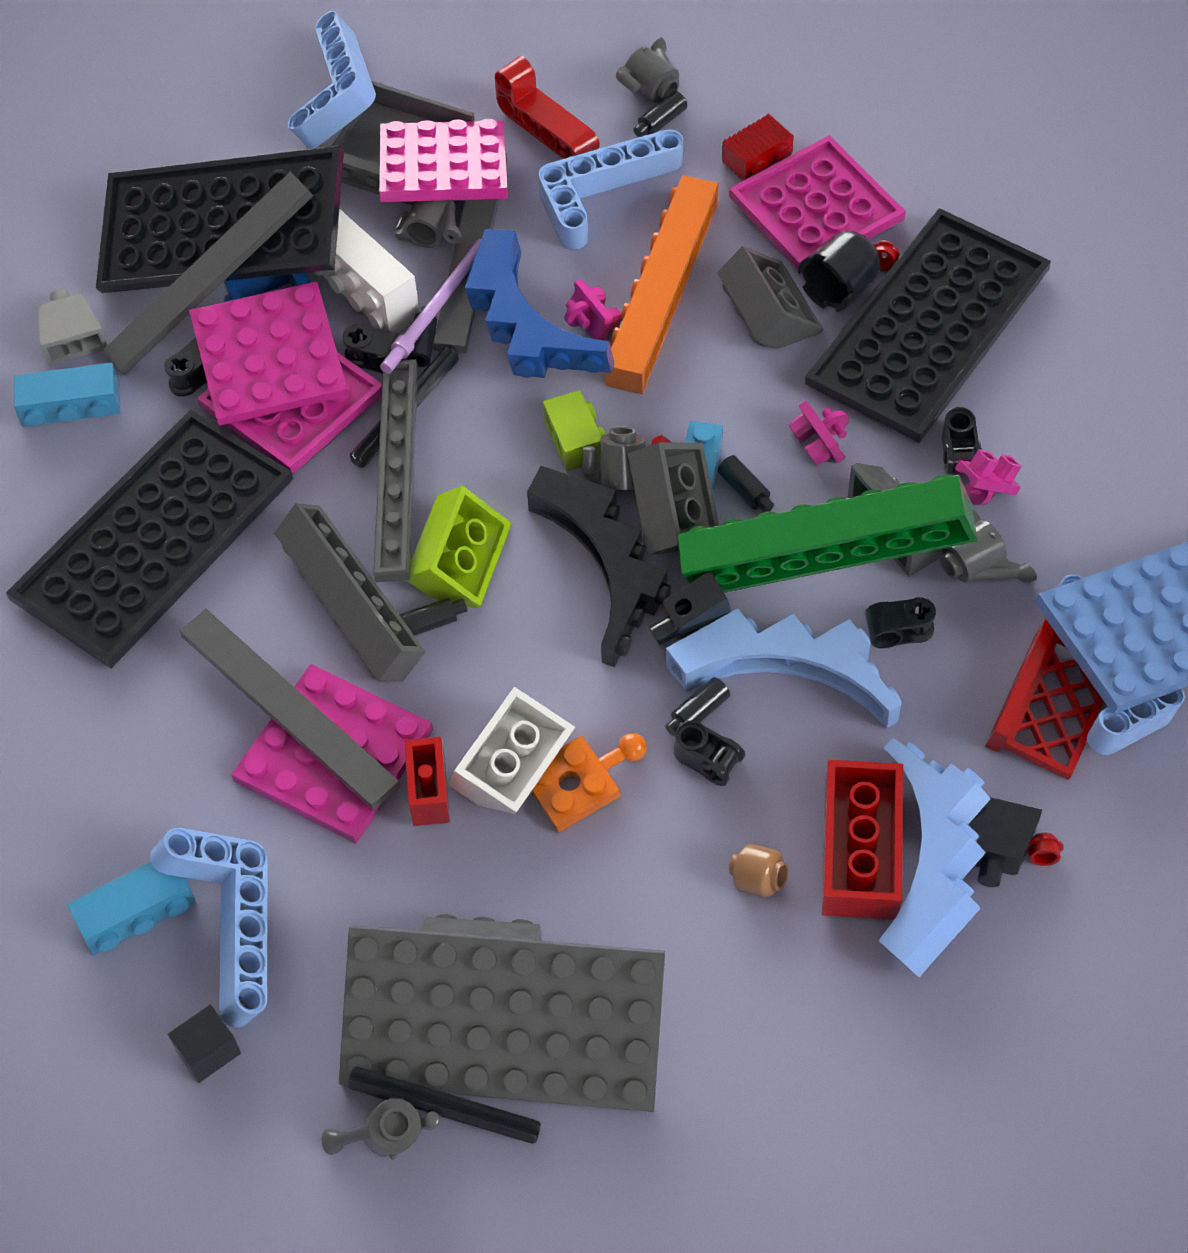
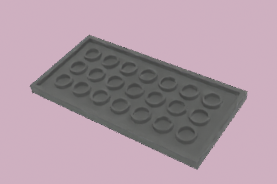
M351 925L348 931L339 1084L348 1085L351 1070L357 1066L447 1094L654 1112L666 951Z

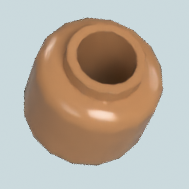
M747 844L741 849L739 854L735 853L732 856L729 873L733 875L734 885L738 890L760 897H770L776 891L783 889L788 876V864L784 862L783 856L778 850L756 844Z

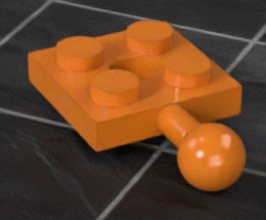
M628 733L620 739L618 748L599 759L582 735L562 746L531 791L558 833L562 832L621 797L620 789L607 770L624 760L636 762L642 759L647 751V743L640 734ZM568 777H574L580 781L579 786L571 791L562 789L560 784Z

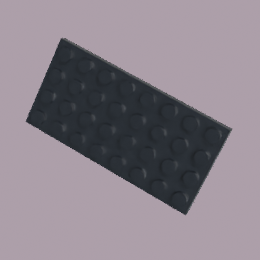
M340 146L108 173L96 289L101 293L171 286L290 171L310 191L313 197L224 281L335 270L344 151Z
M938 208L807 373L805 384L920 443L1050 269L1051 261Z
M190 409L6 592L8 599L112 669L293 480L292 471Z

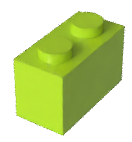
M581 390L542 401L545 425L566 472L583 467V448L586 446L596 448V462H599L600 438L606 434L602 426L597 427L594 421L596 420V414L591 401H585Z

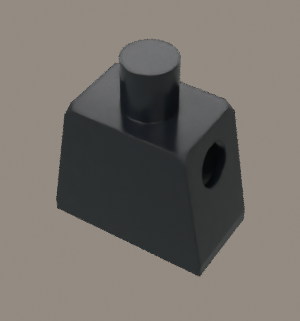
M711 571L706 572L662 602L666 618L650 626L649 629L660 646L674 637H677L680 641L730 613L728 599Z
M990 797L989 802L972 819L968 826L980 836L976 842L986 852L975 865L980 867L977 881L986 887H998L1001 882L1002 873L1009 875L1018 874L1030 841L1035 835L1042 809Z

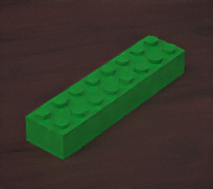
M949 474L938 475L932 481L918 484L915 482H905L899 484L894 489L885 491L868 490L857 497L847 499L844 497H834L827 500L824 504L814 506L806 504L797 505L791 511L781 513L764 512L759 514L757 518L744 521L731 519L725 521L720 526L711 528L704 526L694 527L687 533L678 534L683 576L691 583L706 572L711 571L724 593L978 541L972 502L959 475L953 476Z

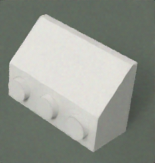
M514 687L454 770L448 786L478 806L516 814L575 727Z

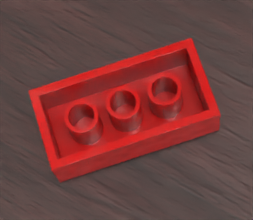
M828 760L825 779L821 915L894 920L900 911L902 903L903 764Z

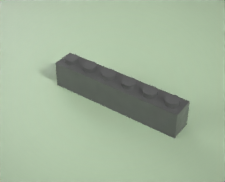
M295 503L274 533L283 545L284 552L292 558L299 568L301 576L312 586L318 600L326 606L333 616L335 624L343 630L350 640L352 648L360 654L369 667L371 675L378 681L403 682L426 651L323 509L318 505Z

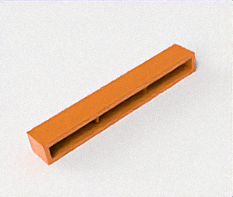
M682 175L678 187H672L669 197V209L663 210L660 218L659 233L654 232L651 239V253L649 256L645 255L642 260L640 280H634L630 304L625 303L622 309L620 328L615 327L613 331L611 351L615 363L612 373H605V386L643 395L718 206L719 183Z

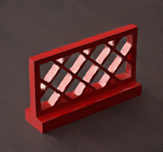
M1045 618L1035 633L985 747L999 752L1002 747L1069 780L1087 741L1088 732L1093 726L1104 700L1075 659L1062 663L1059 662L1054 651L1056 644L1063 647L1066 646ZM1078 666L1084 681L1070 685L1064 669ZM1055 672L1062 687L1047 691L1042 676ZM1088 688L1094 703L1080 707L1074 691ZM1066 694L1072 710L1058 713L1051 698ZM1043 700L1050 716L1035 720L1029 705L1030 703ZM1076 716L1082 731L1081 733L1068 736L1061 720ZM1025 717L1027 722L1022 723L1023 718ZM1053 723L1060 739L1045 742L1038 726ZM1030 729L1037 745L1027 747L1014 741L1017 732ZM1063 745L1069 756L1067 766L1053 760L1049 749Z

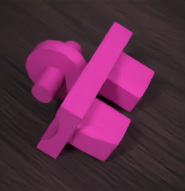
M584 280L575 281L573 285L575 288L574 294L565 305L568 310L564 315V319L571 327L581 325L593 339L605 341L608 331L614 330L615 327L619 328L621 312L617 307L608 309L604 307L606 297L600 286L589 288Z
M807 400L800 404L798 407L802 414L788 425L800 443L812 434H817L819 438L804 447L815 465L817 466L831 457L837 463L843 460L845 456L832 435L836 434L840 439L847 435L845 426L849 421L847 414L841 410L832 412L830 408H826L822 411L824 420L821 421Z
M978 449L971 462L959 460L955 467L958 472L965 473L969 477L970 482L965 486V489L974 505L987 504L995 496L996 492L1017 495L1021 488L1014 478L1022 466L1010 455L1002 454L998 460L992 453Z

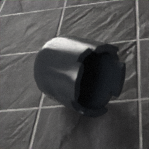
M841 231L800 262L798 273H803V278L806 282L802 288L808 297L820 308L825 309L827 306L835 308L836 312H841L874 282L880 271V257L874 245L865 236L855 231Z

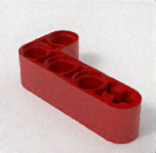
M519 56L495 73L496 100L501 111L562 159L594 151L600 147L597 135L589 126L536 88L535 71L526 58Z

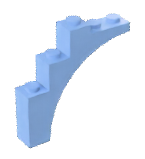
M737 608L666 648V667L685 692L707 683L713 677L720 679L736 674L760 672L790 674L821 682L845 693L865 707L886 729L896 724L899 720L901 699L892 687L888 688L880 679L876 666L871 661H868L871 646L870 640L864 630L861 628L857 629L850 619L817 638L814 637L811 628L806 623H801L794 614L759 633L755 622L750 617L745 618Z
M892 737L883 748L897 763L903 764V771L913 786L920 808L922 840L919 864L911 890L897 917L879 939V942L913 973L920 977L981 909L970 897L975 891L962 879L986 853L976 842L980 836L968 824L991 798L981 788L985 782L971 769L967 768L962 772L951 763L945 770L934 760L927 764L923 760L925 754L914 744L908 742L904 746Z

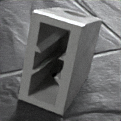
M56 289L50 294L51 302L41 304L38 307L40 345L48 366L102 351L107 346L101 325L84 295L76 294L70 296L66 289Z

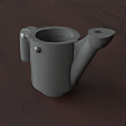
M662 37L658 38L652 44L651 49L647 46L639 48L630 56L625 66L618 68L616 72L617 81L632 93H636L639 90L655 103L660 102L673 91H677L679 87V72L671 65L665 53L667 49L665 40Z
M453 200L414 201L410 212H402L394 228V234L399 240L409 239L416 245L425 248L438 246L443 237L452 244H460L462 242L461 232L455 223V203Z
M630 427L611 428L609 434L600 438V469L596 467V448L593 446L583 448V474L588 481L600 482L602 486L614 490L634 489L628 453L646 447L645 438L636 434V430Z
M973 510L978 541L941 549L942 554L939 556V560L943 570L950 578H958L964 583L970 580L1018 579L1024 583H1031L1037 580V574L1029 564L1024 563L1021 565L1008 561L1006 558V546L999 532L988 521L981 520L975 510Z
M383 1100L366 1116L363 1126L343 1132L335 1129L325 1130L321 1138L322 1147L325 1153L333 1155L340 1152L344 1145L364 1140L372 1152L380 1156H388L394 1160L397 1154L407 1150L417 1140L422 1129L432 1130L440 1123V1116L438 1113L431 1111L420 1118L418 1111L411 1103L405 1100Z

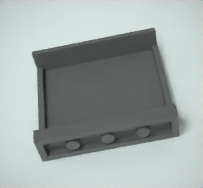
M371 81L376 93L374 102L364 112L344 126L331 145L340 146L344 151L342 183L380 195L381 124H388L393 121L419 123L425 120L433 122L463 120L470 122L475 121L474 113ZM405 201L402 203L413 205L414 201Z

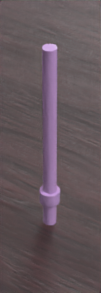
M481 239L475 242L406 333L397 337L391 345L392 351L380 365L382 371L390 374L401 359H406L415 347V341L471 270Z

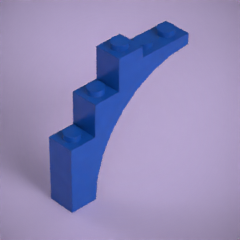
M485 229L465 290L472 309L489 310L486 324L492 342L510 343L507 357L513 375L525 378H545L548 368L582 370L591 373H612L615 362L609 341L585 338L562 330L544 319L528 304L518 288V267L522 252L516 232Z

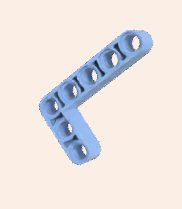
M335 11L324 14L316 24V32L333 83L297 110L288 121V128L309 149L320 146L370 107L376 97L355 33Z
M671 129L663 130L542 166L538 173L540 198L562 245L568 249L575 250L584 247L588 242V218L580 198L678 170L683 164L684 140L681 133Z
M1072 574L1067 575L1061 580L1059 586L1074 582L1083 577ZM1183 689L1115 714L1111 712L1109 707L1105 708L1100 712L1088 732V744L1095 752L1102 755H1110L1166 726L1171 722L1184 701Z
M173 828L151 850V863L157 871L166 875L221 884L219 1011L221 1018L227 1025L234 1028H242L260 1014L267 1004V853L259 843L251 840L185 828ZM240 965H242L243 967H245V969L247 970V972H245L244 970H242V968L240 967ZM239 1000L245 1003L247 1009L240 1004Z

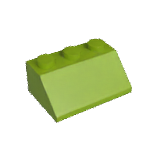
M463 485L437 495L411 559L410 580L406 581L430 598L442 600L449 597L451 602L464 599L468 607H481L512 523Z

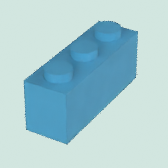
M113 362L14 375V408L22 427L121 414L120 384Z
M149 862L68 903L67 906L92 955H95L99 952L113 950L121 941L135 934L139 935L148 932L156 923L168 917H176L188 910L189 906L196 903V900L185 878L160 873Z

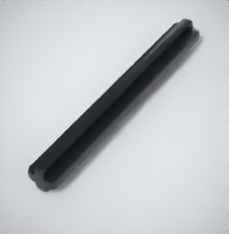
M449 346L444 347L418 376L417 407L459 361L456 350ZM381 419L350 453V461L359 468H364L379 452Z
M357 1066L353 1067L348 1079V1087L351 1090L385 1100L402 1099L411 1103L415 1109L425 1112L434 1111L441 1117L531 1144L536 1143L541 1129V1123L537 1120Z

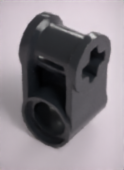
M352 325L343 332V342L347 347L344 354L345 358L359 368L383 374L380 365L392 351L391 345L400 334L373 329L364 325Z
M196 338L166 359L164 364L165 371L170 376L168 382L169 389L174 395L181 397L189 396L207 383Z
M965 407L952 408L945 416L942 444L946 473H952L959 460L971 462L978 449L982 450L981 443L978 440L976 418Z
M916 597L894 602H878L870 605L865 611L871 643L876 648L882 649L896 645L922 643L928 641L934 634L933 621L936 617V608L929 599ZM918 606V613H915L916 607ZM920 627H923V632L920 634Z
M683 722L677 727L675 732L674 755L676 759L716 785L725 786L730 779L728 775L737 762H742L746 756L745 751L738 743L721 736L700 722ZM692 740L697 742L698 745L688 746L683 742Z

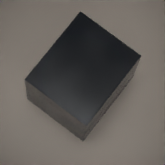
M211 1004L167 1034L176 1052L198 1083L241 1054L233 1034Z

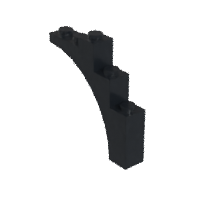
M540 466L527 490L528 509L534 514L553 521L572 534L590 552L601 569L611 599L609 623L601 643V657L603 664L615 667L620 656L625 657L629 651L632 642V636L630 635L633 628L641 626L645 613L655 616L659 605L670 596L671 585L667 584V569L642 561L646 548L642 544V529L617 521L620 505H617L616 490Z

